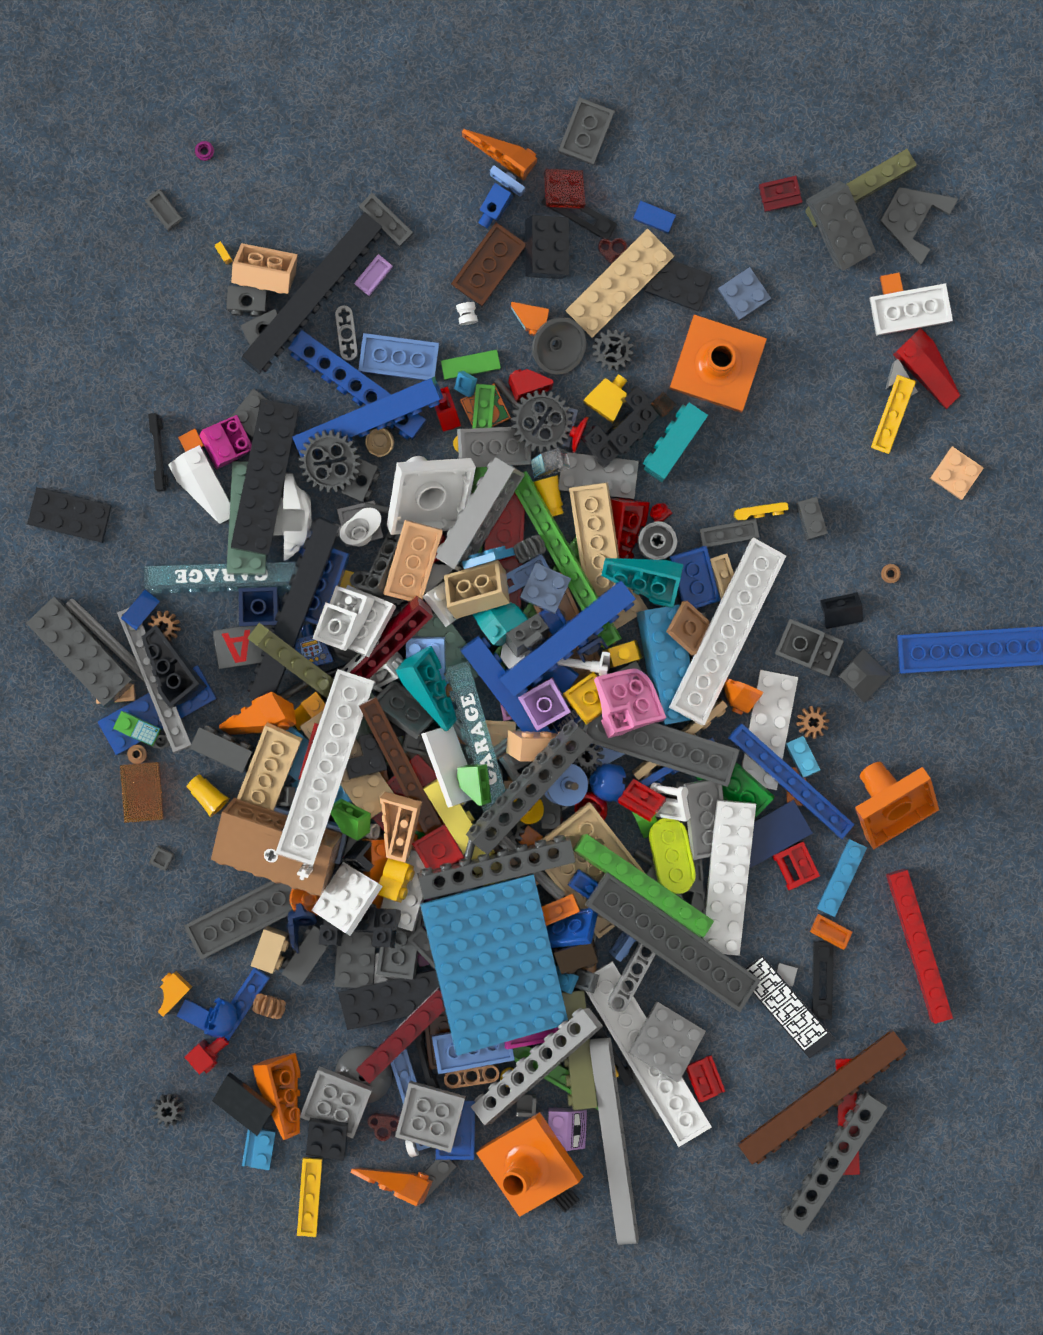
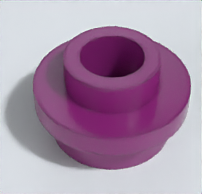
M202 141L196 145L195 154L200 160L207 161L213 157L214 148L211 143ZM202 149H208V153L202 154Z

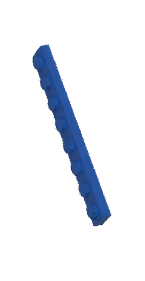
M740 723L728 737L839 838L843 839L855 825L743 724Z

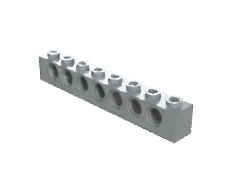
M589 1008L577 1009L572 1014L573 1018L571 1020L562 1022L558 1026L559 1030L556 1033L552 1032L544 1038L545 1042L541 1046L537 1045L531 1049V1054L527 1058H521L516 1063V1068L506 1071L502 1075L503 1079L500 1082H494L488 1087L489 1091L485 1095L482 1093L475 1098L474 1101L476 1103L471 1108L484 1125L492 1124L603 1027ZM576 1024H579L581 1027L579 1034L575 1031ZM562 1036L566 1038L565 1046L561 1043ZM548 1048L552 1050L551 1058L547 1056ZM534 1060L538 1063L537 1070L533 1068ZM520 1073L524 1075L523 1082L519 1080ZM506 1085L510 1087L509 1094H507L505 1091ZM492 1097L496 1099V1106H493L491 1103Z

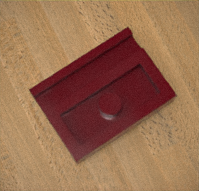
M797 176L759 184L764 212L803 203Z

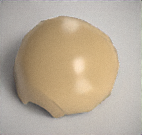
M374 428L370 430V434L366 435L365 444L369 453L382 457L388 455L393 449L394 438L387 429L377 430Z

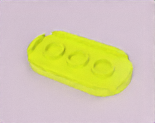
M662 818L653 824L649 832L657 881L674 894H682L690 889L696 878L686 827L678 820Z

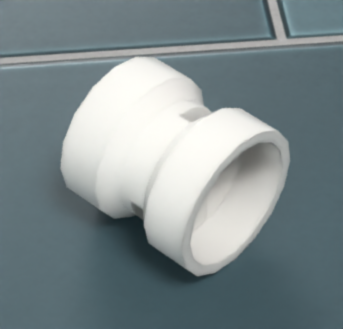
M475 302L456 305L457 312L460 314V325L478 322L477 315L474 312L476 309Z

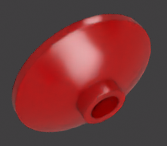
M587 416L577 427L573 426L569 437H572L573 453L576 452L580 438L586 428L589 419Z

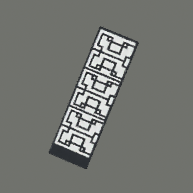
M763 955L745 968L761 980L753 994L808 1058L814 1056L835 1039Z

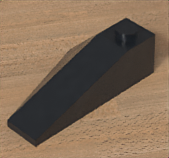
M155 625L141 636L147 657L150 659L153 676L158 685V693L169 708L193 699L207 687L158 625Z

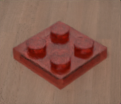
M545 169L546 207L584 208L583 170Z

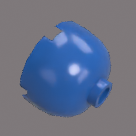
M607 763L598 766L589 780L593 794L603 801H618L625 789V784H622L623 778H626L624 768L621 765Z
M217 998L214 1001L216 1003L215 1008L210 1007L206 1016L204 1028L207 1030L204 1031V1034L222 1038L229 1035L232 1030L235 1031L237 1029L239 1020L237 1019L238 1014L235 1006L224 999Z

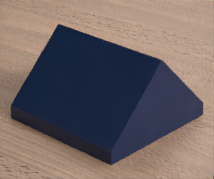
M239 588V626H257L258 623L263 626H275L278 622L275 620L278 610H280L278 588Z

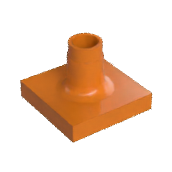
M694 315L669 389L742 413L767 338ZM720 351L725 353L731 363L725 367L715 365L711 358L712 352Z
M875 762L867 766L860 774V779L871 798L856 806L855 809L865 838L873 850L939 811L931 778L923 767L898 782L882 762Z
M540 1112L483 1145L476 1152L519 1217L578 1184L584 1177Z

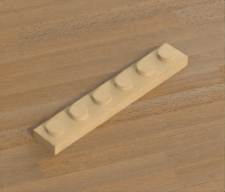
M721 698L718 699L705 725L702 726L692 721L681 731L696 736L695 733L700 729H706L711 724L710 721L713 718L722 716L726 712L725 708L728 706ZM645 760L632 772L638 780L641 778L645 779L652 773L651 770L656 765L658 767L661 765Z

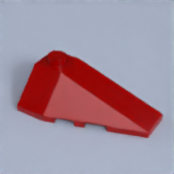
M610 498L619 558L633 559L634 554L632 550L635 543L638 544V534L641 526L645 527L650 502Z

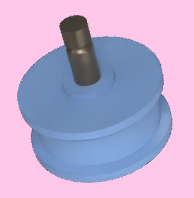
M571 764L544 795L549 801L558 805H575L586 795L588 789L587 776L580 767Z

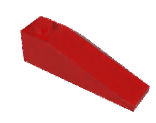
M921 328L893 354L945 409L960 396L935 342Z

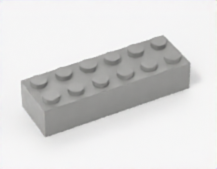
M497 457L491 460L484 477L482 476L478 480L475 492L468 497L466 507L459 512L454 527L452 526L448 530L445 542L438 547L436 558L455 570H464L462 562L469 560L468 556L479 552L525 474Z

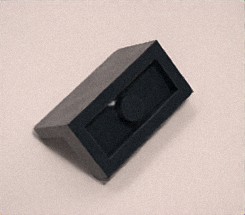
M858 592L820 600L826 629L863 621V608Z
M356 841L342 859L357 871L369 872L374 865L363 855L372 843L370 841Z

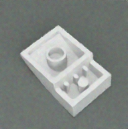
M336 586L330 604L326 602L312 639L346 651L362 629L375 599Z

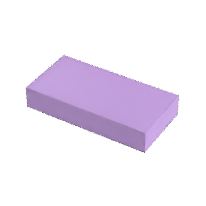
M378 254L354 285L370 296L393 266Z

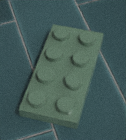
M434 612L432 614L433 617L414 636L445 637L446 681L456 693L478 677L479 674L460 651L467 643L452 623L445 627Z

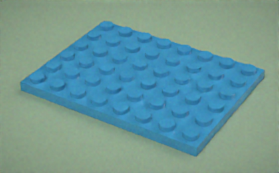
M528 874L420 904L457 1056L553 1029L562 1022L568 1021L534 874Z

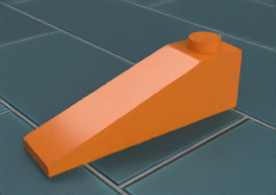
M269 692L254 699L250 707H243L239 715H232L221 723L219 729L230 735L262 733L264 726L268 722L286 731L296 725L294 705L274 692Z
M296 1053L267 1059L253 1065L256 1082L263 1098L276 1107L271 1115L282 1139L286 1140L299 1134L300 1109L298 1108V1096H300V1090H298V1078H300V1068Z

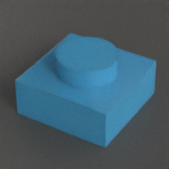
M465 371L458 372L454 389L467 397H471L474 395L477 378Z

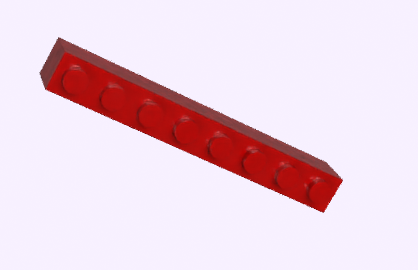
M901 869L887 873L886 877L930 1020L936 1024L953 1019L907 869Z

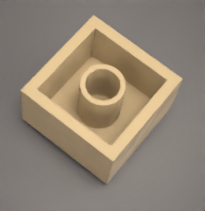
M270 926L264 928L251 966L272 974L279 970L285 958L282 956V953L289 947L288 933Z

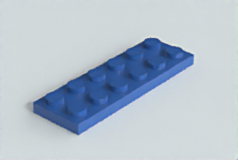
M199 665L193 667V669L207 687L193 699L176 706L181 719L217 699ZM149 693L98 721L100 728L116 755L141 742L113 729L121 711L129 712L161 728V730L164 729Z

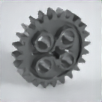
M536 390L533 397L530 393H527V400L522 397L520 399L522 405L516 403L515 407L518 410L512 411V414L516 417L510 419L511 422L515 423L511 429H517L513 436H520L521 438L518 443L524 441V448L530 445L531 452L538 448V452L541 453L543 448H545L546 452L549 453L550 447L556 450L557 444L560 446L564 444L562 439L567 440L569 438L565 433L571 432L568 426L573 425V422L568 421V419L573 415L567 414L570 407H563L565 400L559 402V395L553 398L552 392L547 396L545 390L541 392V395ZM534 405H542L544 411L542 413L536 412ZM550 407L552 410L545 419V424H542L536 435L533 436L532 432L538 425L539 420ZM557 415L560 422L553 423L550 416ZM524 421H532L533 428H526L524 426ZM540 431H547L549 439H543L540 436Z
M325 429L322 431V436L319 432H316L315 438L312 436L308 438L310 443L305 442L303 444L307 449L300 450L304 456L300 457L299 460L304 461V464L299 467L306 470L302 475L309 476L307 482L314 481L312 487L319 484L320 491L326 487L329 493L333 487L334 491L337 492L339 491V486L344 490L346 484L349 486L352 484L351 479H357L354 473L361 471L356 467L362 464L361 461L357 460L361 454L355 452L359 447L352 446L354 440L347 441L348 434L341 437V431L335 435L334 429H331L329 434ZM334 445L341 447V454L334 452ZM316 449H321V450H322V452H323V457H322V458H319V457L316 456V454H315V450H316ZM340 457H347V460H337L332 464L331 462L323 463L320 465L314 464V462H322L327 460L328 458H330V460H333ZM338 464L345 466V473H341L338 470ZM325 468L327 476H322L319 469Z

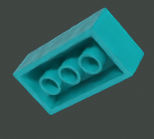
M690 402L687 406L682 405L675 416L678 418L676 422L672 420L666 428L665 433L667 435L665 438L661 436L655 444L654 449L656 451L654 454L650 452L644 460L643 464L645 467L643 470L660 482H663L708 415Z

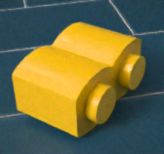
M388 858L383 875L378 883L383 887L377 895L401 903L408 894L407 884L414 877V866Z

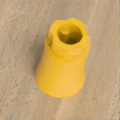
M558 475L533 482L551 515L563 514Z
M200 774L195 776L186 786L210 817L219 812L230 799Z

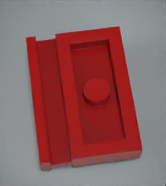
M635 779L631 781L623 795L618 799L619 804L649 822L652 821L654 815L658 813L666 802V797Z
M712 1055L688 1064L686 1071L698 1102L702 1103L725 1092Z

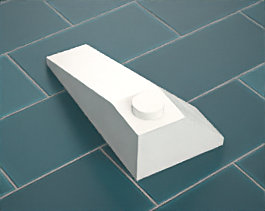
M199 445L181 454L168 464L176 481L219 524L229 520L230 501L203 447Z

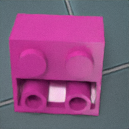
M237 415L203 429L199 435L216 469L250 452L252 446Z

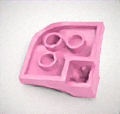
M627 669L597 676L594 679L602 708L603 719L601 722L608 738L623 735L637 728L666 719L654 685L650 678L642 671Z

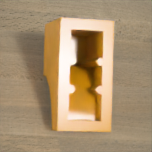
M318 692L312 694L294 710L295 726L299 731H301V725L322 712L325 708L326 702Z
M177 971L173 974L169 972L161 980L163 984L160 988L163 989L164 1000L158 1013L163 1017L192 988Z

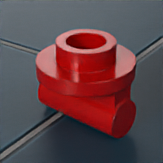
M665 503L655 504L650 511V516L654 522H663L673 514Z

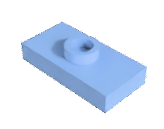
M495 165L491 168V177L519 197L524 194L525 187L516 181V177L510 172L504 173Z

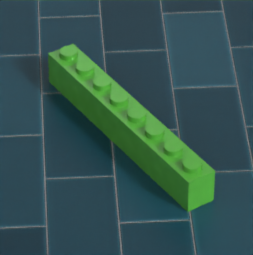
M583 834L574 846V853L602 872L611 874L697 936L704 937L713 924L714 920L588 834Z

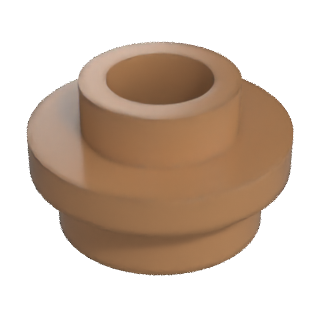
M894 564L884 566L881 571V577L887 583H895L901 575L900 569ZM889 570L894 572L893 577H888L887 572Z
M133 745L129 748L127 756L132 763L140 764L145 761L147 751L141 745ZM136 750L140 752V756L138 758L134 757V752Z

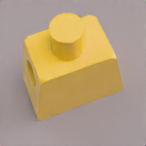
M619 374L613 382L605 378L584 399L583 403L613 424L623 404L620 399L627 396V393L622 390L627 380Z
M637 640L603 650V652L610 653L609 669L643 658Z

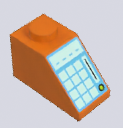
M511 302V310L525 331H528L529 335L535 336L538 329L547 322L549 309Z

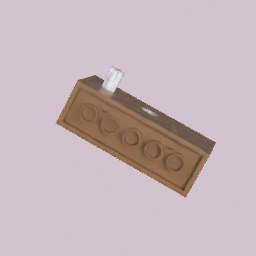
M233 798L222 811L211 860L216 861L220 865L234 867L238 871L252 873L256 877L271 879L274 883H283L293 889H301L311 895L321 896L331 881L343 833L325 828L313 866L275 854L288 815Z

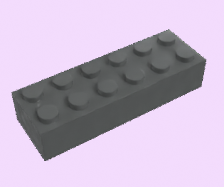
M53 597L26 622L104 707L109 708L137 682L59 598Z

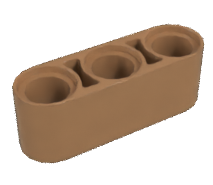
M497 1064L449 1072L445 1073L444 1082L449 1088L492 1083L499 1078L500 1069ZM493 1068L497 1073L495 1076L489 1077L486 1074V1070ZM474 1071L477 1073V1078L470 1080L467 1077V1073ZM455 1074L458 1076V1081L452 1083L448 1080V1076Z

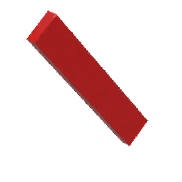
M852 1058L835 1059L836 1071ZM857 1092L851 1096L847 1094L843 1097L844 1101L837 1106L838 1126L844 1124L847 1112L850 1109L853 1110L856 1106ZM858 1126L850 1127L849 1133H856ZM841 1142L839 1144V1149H846L848 1143ZM859 1151L843 1175H860Z

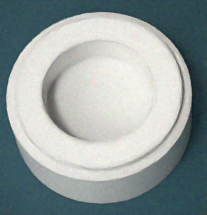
M406 1140L405 1144L409 1156H418L419 1151L416 1144Z

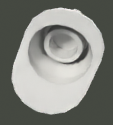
M365 508L355 514L341 527L340 538L342 541L358 547L368 544L372 534L380 526L381 515L379 511L374 508Z

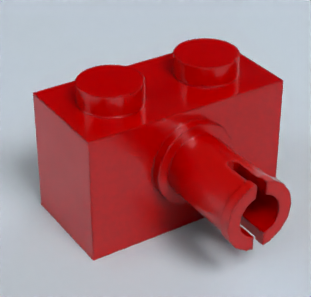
M225 1037L217 1038L209 1045L203 1039L184 1058L199 1075L203 1071L207 1074L217 1064L216 1059L219 1057L217 1053L228 1045L229 1042Z

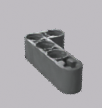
M388 531L370 572L356 571L352 574L350 583L356 589L378 598L386 596L383 592L400 534L391 535Z

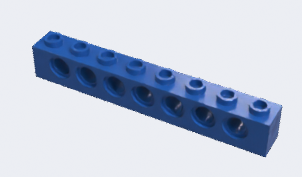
M303 330L299 332L288 347L289 351L292 352L290 354L291 357L298 362L300 360L306 362L305 367L313 373L317 370L322 374L321 378L327 383H335L338 386L336 389L342 394L346 395L349 393L353 396L352 401L359 406L371 404L367 401V396L371 393L377 395L376 401L391 395ZM308 349L315 350V354L311 358L305 356V352ZM329 360L331 362L330 367L327 369L321 368V362ZM339 371L346 372V377L343 380L336 379V374ZM353 383H361V389L353 391L351 389ZM411 413L404 415L408 417V422L405 425H400L398 422L394 423L393 420L386 422L389 428L396 427L400 430L398 434L406 440L409 438L414 440L427 421L419 414L412 416Z

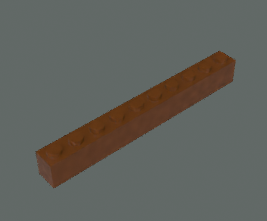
M890 1030L738 1143L739 1148L752 1165L755 1162L757 1164L761 1163L767 1158L765 1156L770 1151L774 1153L782 1147L781 1143L786 1139L788 1142L798 1135L797 1131L801 1128L805 1130L813 1124L812 1120L816 1117L820 1119L829 1112L827 1109L832 1105L834 1107L840 1105L844 1101L843 1097L847 1094L851 1096L859 1090L858 1086L862 1083L868 1084L875 1078L874 1074L878 1071H881V1073L886 1071L890 1067L889 1063L895 1059L896 1061L902 1059L906 1055L905 1051L908 1049L897 1034Z

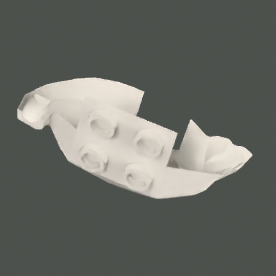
M286 472L284 496L280 500L273 534L284 535V561L300 551L306 538L311 536L310 527L312 522L311 499L304 490L297 486L293 473Z

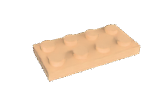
M409 520L404 521L384 588V595L411 601L416 596L423 599L422 596L424 595L442 536V529Z

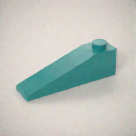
M605 558L601 576L614 583L622 581L625 586L633 590V593L646 596L654 604L673 608L683 564L667 560Z
M511 602L510 604L472 614L481 630L490 642L496 646H503L506 643V633L528 620L520 607Z
M428 646L405 659L395 671L409 693L444 731H448L457 721L451 698L446 695L444 686H447L446 680H442L439 671L442 668L441 663L432 646Z

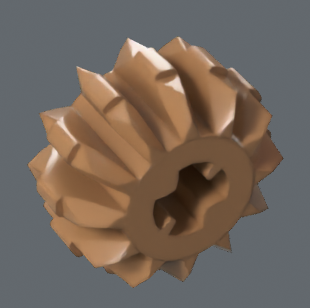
M158 611V618L153 615L151 616V619L155 622H148V626L154 627L158 625L160 628V626H163L161 623L164 622L169 627L166 628L167 631H162L171 641V636L174 638L178 637L174 631H181V628L175 627V625L180 623V620L173 621L176 617L175 614L169 617V611H165L163 616L162 612Z
M809 706V713L806 709H802V713L805 716L797 715V718L802 719V722H797L796 725H803L799 729L800 733L807 730L805 733L806 738L811 733L812 738L816 739V732L820 736L824 735L821 728L828 730V727L823 725V723L829 722V719H823L827 713L822 712L819 715L820 707H817L814 712L813 706ZM810 718L817 720L815 727L809 726Z
M260 993L256 995L253 1001L252 1010L266 1017L280 1019L284 1014L286 1002L277 997Z

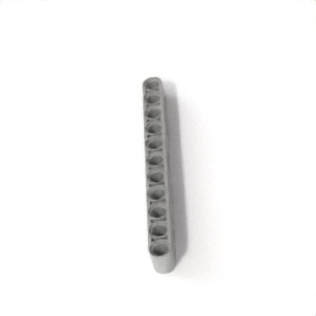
M611 1038L590 1039V1054L616 1239L618 1245L638 1244V1227Z

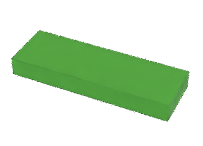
M497 350L441 361L444 380L457 378L460 371L474 375L501 369Z

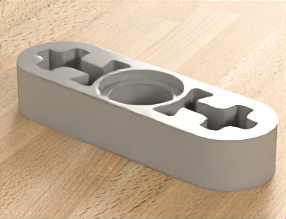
M343 305L338 307L335 312L340 354L345 361L352 362L358 356L354 317L351 308ZM342 310L350 313L346 319L347 323L351 322V325L345 324L340 326V323L344 324L343 318L339 317V314H342ZM344 329L352 331V336L349 339H344L341 336ZM354 341V344H350L351 351H354V353L349 358L347 354H344L347 351V345H342V342L350 343Z

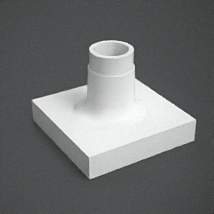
M415 456L406 462H397L387 520V528L390 534H401L405 520L439 528L443 531H448L452 526L454 527L459 512L464 510L467 505V499L471 494L476 469L472 459L428 461L422 456Z

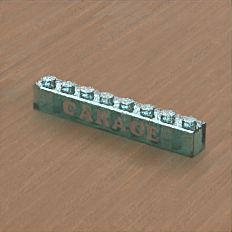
M297 562L267 563L266 575H227V564L144 566L145 590H150V594L162 593V590H169V593H181V589H188L190 593L200 592V589H207L208 592H219V588H227V591H238V588L284 586V590H290L291 585H289L292 574L296 575L298 567H296Z
M464 662L447 667L444 677L446 684L450 683L452 691H449L451 701L457 704L458 709L454 711L457 721L461 720L463 728H460L462 739H467L468 747H465L468 758L472 757L474 764H487L491 803L482 805L483 812H485L506 789L469 662Z

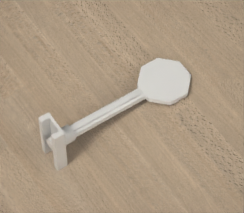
M505 643L502 646L500 658L506 667L510 669L531 651L528 650L519 657H516ZM602 651L600 661L592 660V662L586 661L584 663L579 659L568 658L564 660L562 658L557 664L587 669L602 676L606 675L609 670L610 653Z

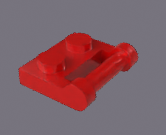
M804 841L772 856L786 880L788 890H792L820 876ZM787 855L799 877L795 881L783 858Z

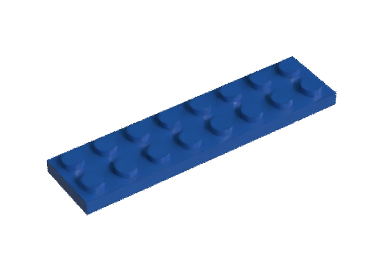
M1043 626L897 635L899 674L1043 665Z

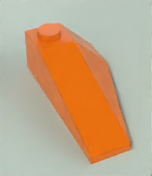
M466 129L462 131L463 138L523 181L537 163L536 154L529 148L525 150L521 146Z
M727 679L722 688L728 705L733 707L731 711L740 715L743 712L749 713L763 694V691L732 679Z
M384 837L362 839V841H370L372 843L363 856L374 865L369 872L363 871V874L379 883L388 860ZM377 895L372 904H375L376 908H381L384 897Z
M358 1167L353 1168L350 1172L373 1184L378 1182V1186L382 1190L395 1191L394 1196L415 1206L424 1203L433 1182L428 1179L429 1176L422 1172L417 1174Z

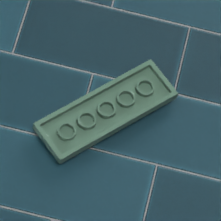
M232 461L226 573L227 575H266L267 555L231 549L248 462Z

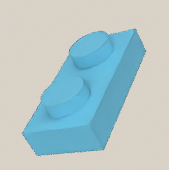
M804 736L786 743L785 746L803 779L820 771Z

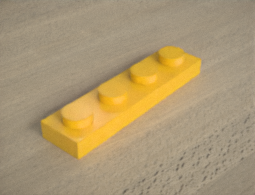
M897 375L871 448L887 454L891 452L916 384L915 380Z
M303 1157L297 1236H317L323 1158Z

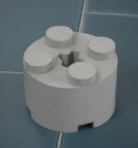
M657 521L646 525L638 536L639 551L646 559L665 560L675 551L677 546V537L674 530L664 522ZM659 537L662 544L655 546V542L652 539Z

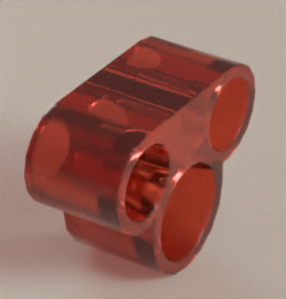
M616 238L612 242L608 239H602L598 245L599 252L610 265L627 249L626 242L621 238ZM607 244L609 248L603 250L601 246ZM614 244H622L624 250L620 253L613 250Z
M373 1113L369 1116L368 1125L375 1129L374 1134L379 1141H386L390 1138L391 1132L397 1130L400 1118L395 1115ZM373 1118H376L378 1120V1123L373 1124L371 1120ZM391 1121H396V1122H397V1126H395V1127L391 1126V1125H390V1122H391ZM385 1127L388 1130V1135L385 1137L380 1136L378 1129Z

